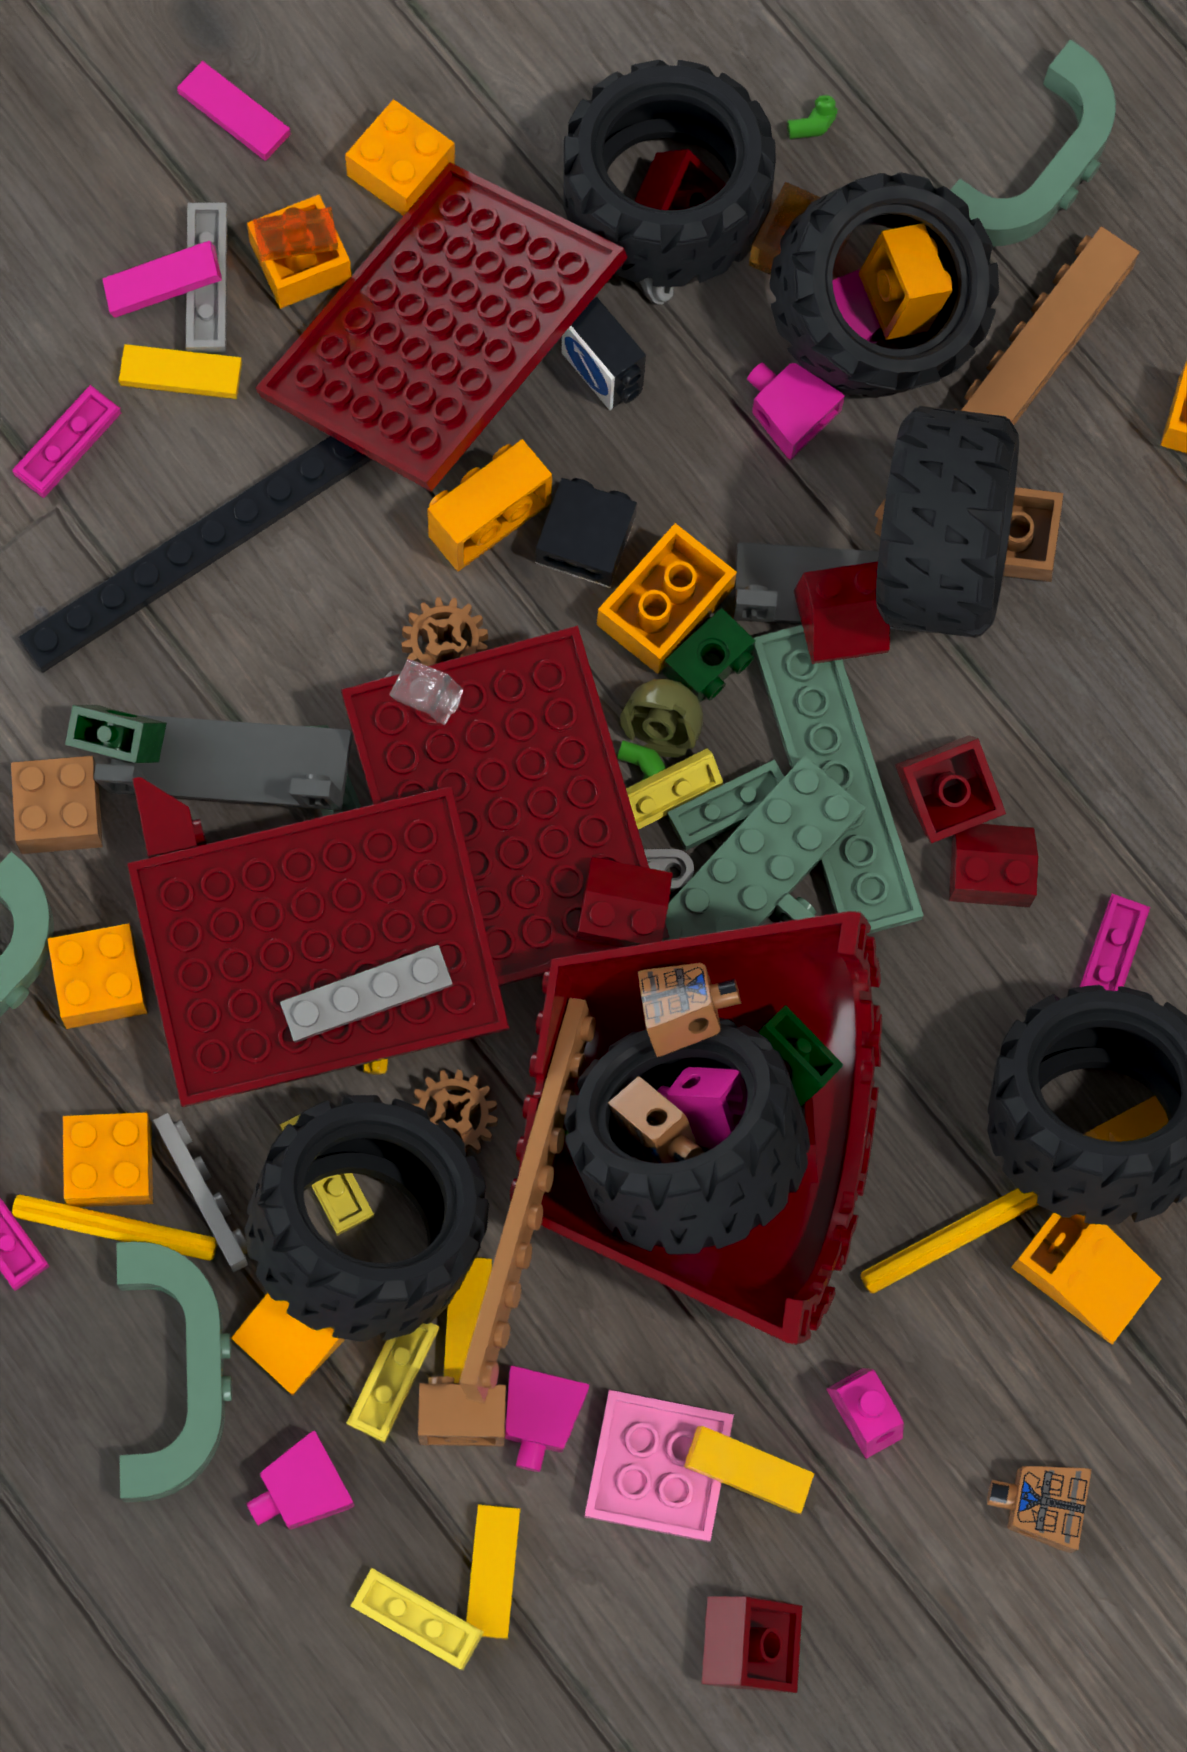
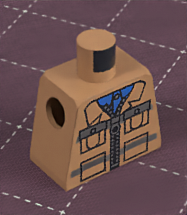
M702 963L638 971L646 1029L657 1057L717 1035L721 1030L718 1009L741 1004L736 980L731 979L712 984L706 965Z
M638 1076L608 1102L628 1152L635 1158L650 1163H675L704 1153L703 1149L698 1146L684 1113L641 1077Z
M1022 1466L1017 1470L1015 1484L991 1480L987 1505L1010 1510L1007 1529L1064 1552L1073 1553L1079 1548L1092 1469Z

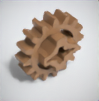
M440 597L436 598L435 607L430 608L424 602L421 603L420 616L412 612L408 615L409 623L413 627L404 626L402 628V637L408 639L401 643L402 652L411 653L407 657V665L409 667L419 665V669L488 650V646L482 643L488 640V630L479 629L483 625V617L477 615L471 618L472 605L467 604L462 609L457 608V598H452L449 606H443ZM466 628L472 638L471 647L467 645V641L461 638ZM419 635L428 644L424 654L418 646ZM448 637L452 638V644L445 640ZM438 638L445 642L442 645H439Z
M445 1070L440 1071V1081L437 1083L430 1077L425 1078L427 1090L425 1092L419 1089L414 1090V1097L419 1101V1104L413 1105L426 1111L429 1102L432 1100L436 1113L429 1120L436 1125L442 1120L463 1140L465 1150L471 1148L479 1154L481 1152L479 1140L483 1139L489 1142L492 1140V1133L486 1128L497 1126L498 1123L497 1117L488 1115V1113L497 1109L496 1101L485 1100L491 1093L489 1086L478 1089V1076L473 1075L468 1082L464 1081L462 1070H457L454 1079H449ZM446 1090H460L466 1093L462 1096L452 1095ZM480 1107V1123L477 1129L474 1130L470 1123V1116ZM448 1108L453 1112L461 1110L460 1121L456 1123L452 1118L445 1121V1110Z

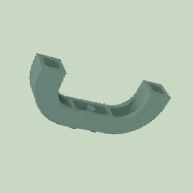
M1071 39L1049 65L1043 85L1063 98L1072 107L1077 118L1078 128L1034 184L1024 193L1004 199L987 196L962 179H959L951 189L954 194L968 205L970 219H980L992 242V246L1018 243L1038 233L1053 219L1060 208L1067 210L1079 194V191L1076 189L1082 180L1088 183L1101 165L1098 159L1105 149L1115 118V94L1111 81L1101 64L1088 51Z
M12 851L0 863V902L12 913L14 921L11 941L6 950L0 955V1017L9 1008L16 1009L29 995L28 988L39 976L49 958L50 952L47 939L54 938L53 914L43 887L32 870Z
M116 1242L117 1285L120 1290H156L166 1293L182 1306L186 1319L188 1411L185 1426L177 1439L160 1451L148 1454L120 1455V1498L124 1502L151 1501L172 1495L192 1483L206 1469L219 1447L225 1422V1401H232L231 1375L224 1376V1359H231L230 1333H223L222 1315L217 1298L208 1280L194 1263L177 1251L155 1243Z

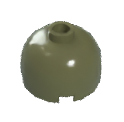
M653 679L636 688L626 702L620 714L621 726L630 740L633 741L636 736L639 740L648 743L644 747L655 750L659 756L681 757L686 754L689 748L693 749L701 734L703 711L697 696L682 683L669 679Z

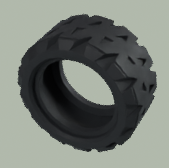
M653 60L632 65L631 73L626 75L618 71L614 72L592 88L591 100L582 99L579 102L568 123V136L564 137L563 205L567 220L623 247L628 258L614 274L632 282L638 283L648 277L653 279V286L681 287L685 286L693 277H697L698 282L701 283L728 271L734 260L740 262L757 244L762 229L767 225L772 203L776 166V143L772 137L770 121L759 102L756 100L751 101L745 87L723 72L719 77L714 76L710 68L704 64L678 60L677 66L667 65L663 60ZM656 138H678L693 142L711 152L725 167L730 179L718 194L700 205L682 210H658L643 206L624 195L611 181L607 171L621 153L635 144Z
M903 172L892 176L886 173H878L857 179L812 202L803 214L793 220L780 241L781 252L774 256L769 284L770 290L776 297V302L771 303V309L779 334L792 344L791 347L787 348L801 367L813 375L822 377L821 380L846 394H862L863 397H885L940 381L941 378L956 372L976 353L974 348L986 338L996 313V309L991 308L999 295L997 262L990 264L993 246L979 218L970 219L969 207L960 197L945 186L935 188L930 179ZM924 223L930 237L937 244L938 257L944 270L951 277L953 291L929 331L922 332L905 349H889L877 346L857 334L846 322L838 308L833 290V267L838 250L848 234L858 225H880L895 229Z
M919 406V408L915 407L901 422L894 447L885 498L876 584L877 609L885 623L889 624V626L977 638V636H982L993 625L1005 568L1019 456V434L1011 420L1007 419L1006 416Z
M1101 985L1070 988L1067 997L1062 999L1052 994L1027 1009L1024 1022L1016 1020L1002 1041L1000 1055L996 1063L987 1114H989L987 1131L994 1155L1004 1157L1003 1172L1022 1193L1033 1191L1038 1195V1205L1062 1217L1069 1218L1078 1214L1085 1216L1084 1223L1102 1225L1120 1224L1129 1216L1132 1217L1134 1222L1162 1214L1172 1202L1177 1204L1187 1196L1186 1014L1168 1002L1164 1006L1156 1003L1152 995L1147 992L1119 986L1117 991H1106ZM1085 1068L1113 1070L1130 1076L1146 1086L1162 1104L1169 1122L1153 1134L1136 1140L1116 1142L1095 1139L1083 1135L1064 1124L1047 1105L1041 1089L1054 1078L1070 1071Z
M719 1018L721 1030L717 1035L659 1057L655 1054L647 1029L640 1032L633 1031L611 1044L608 1048L609 1052L600 1060L594 1059L578 1079L577 1086L580 1093L579 1095L570 1096L564 1120L569 1133L565 1136L566 1142L596 1214L610 1231L615 1232L619 1229L625 1242L647 1251H652L654 1246L664 1247L666 1253L671 1255L697 1254L702 1248L714 1245L717 1249L745 1239L750 1234L751 1229L759 1224L763 1227L767 1225L786 1207L789 1193L798 1190L808 1166L807 1153L810 1150L808 1127L780 1053L773 1049L767 1038L746 1025L737 1027L733 1021ZM688 1067L736 1069L740 1071L748 1092L746 1109L734 1131L719 1145L701 1155L675 1163L645 1162L633 1158L628 1152L608 1102L638 1076L657 1091L661 1086L671 1087L682 1071Z
M377 1095L344 1096L340 1106H335L330 1100L324 1101L302 1112L294 1126L291 1124L285 1126L270 1148L247 1207L249 1219L245 1226L248 1255L250 1259L258 1261L259 1265L256 1270V1276L274 1301H287L289 1303L287 1313L309 1328L320 1330L330 1327L335 1329L332 1337L359 1342L368 1341L377 1335H380L382 1341L404 1336L414 1332L422 1323L429 1324L448 1307L481 1248L480 1245L488 1226L489 1201L484 1199L486 1190L485 1180L475 1157H466L463 1140L442 1120L437 1125L431 1122L427 1112L418 1106L399 1099H393L391 1105L384 1104ZM338 1174H364L386 1181L404 1193L419 1211L427 1232L428 1248L412 1258L394 1263H371L350 1257L329 1244L317 1231L305 1206L304 1191L317 1181Z

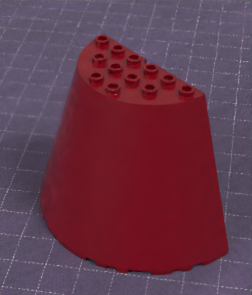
M847 911L552 959L550 969H546L542 981V990L546 994L544 1011L541 1010L538 1013L536 1020V1033L540 1036L538 1050L532 1054L529 1065L530 1076L536 1078V1087L534 1094H527L524 1100L523 1117L527 1119L524 1136L519 1138L516 1148V1158L520 1161L519 1172L569 998L586 1000L591 1016L596 1019L594 1038L591 1042L587 1041L583 1053L586 1059V1070L594 1059L600 1060L609 1052L608 1048L611 1044L633 1031L640 1032L646 1029L638 971L702 963L706 965L712 984L735 979L738 986L741 1004L718 1009L719 1018L729 1019L737 1027L746 1025L757 1032L784 1005H787L844 1066L813 1096L818 1183L799 1185L796 1192L789 1193L786 1207L764 1227L759 1224L751 1229L750 1234L745 1239L717 1249L714 1245L702 1248L697 1254L674 1255L666 1253L664 1247L654 1246L652 1251H647L625 1242L619 1229L615 1232L610 1231L596 1214L571 1156L565 1137L562 1151L559 1154L555 1153L553 1159L554 1178L552 1187L549 1192L544 1191L542 1198L543 1218L541 1226L781 1341L790 1344H802L811 1338L810 1330H818L823 1315L827 1314L834 1299L835 1287L828 1286L833 1270L841 1271L848 1259L852 1236L859 1217L853 1214L855 1202L858 1196H863L873 1143L879 1087H874L875 1067L881 1066L882 1014H880V1005L873 1004L871 987H880L881 974L879 958H876L875 938L867 936V933H870L871 926L866 917L861 912ZM576 1078L573 1089L575 1095H579L580 1093L579 1088L577 1086L578 1078ZM565 1123L562 1127L564 1129V1132L567 1130ZM514 1178L510 1187V1202L512 1200L518 1178Z

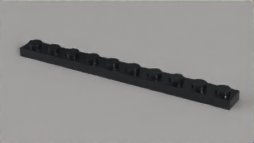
M329 436L19 636L21 644L41 672L44 673L373 459Z

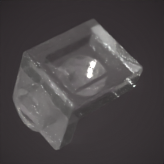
M408 659L389 695L400 703L428 713L437 722L445 725L450 715L457 710L463 689L448 674Z

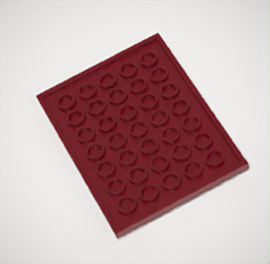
M449 162L255 389L261 398L432 492L628 258L623 247Z
M578 626L341 689L373 805L452 786L499 987L543 975L546 969H550L551 960L555 958L622 948L576 939L591 857L649 868ZM666 923L664 927L662 941L669 939V933L667 930Z
M452 786L127 863L179 1099L183 1108L509 1030ZM439 944L454 986L297 1043L293 1041L280 1004L281 1001Z

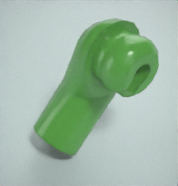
M822 95L815 100L816 107L808 118L787 120L789 139L816 137L825 134L837 117L836 101L834 98Z
M625 740L622 741L617 759L640 766L644 773L642 780L666 769L665 764L655 750Z

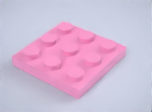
M609 1390L584 1517L710 1543L721 1482L684 1467L697 1426H705L730 1437L734 1415Z

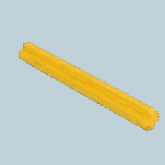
M1017 1188L873 1265L860 1274L865 1288L871 1294H874L1038 1206V1195L1033 1191L1022 1193Z
M17 1195L12 1207V1214L18 1219L122 1242L155 1243L175 1250L182 1255L208 1261L213 1260L217 1249V1240L211 1236L25 1195Z

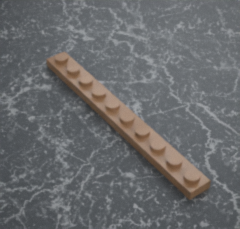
M569 998L459 1383L468 1400L485 1403L488 1389H493L498 1379L499 1366L496 1361L500 1348H505L509 1340V1315L511 1308H517L520 1301V1276L522 1269H527L531 1262L532 1245L530 1241L533 1230H538L542 1223L543 1206L541 1202L544 1191L549 1192L553 1184L554 1169L552 1163L555 1153L559 1154L563 1148L565 1133L562 1127L570 1096L575 1095L573 1089L576 1078L579 1079L585 1070L586 1059L583 1053L587 1041L591 1042L595 1035L596 1019L591 1016L586 1000Z

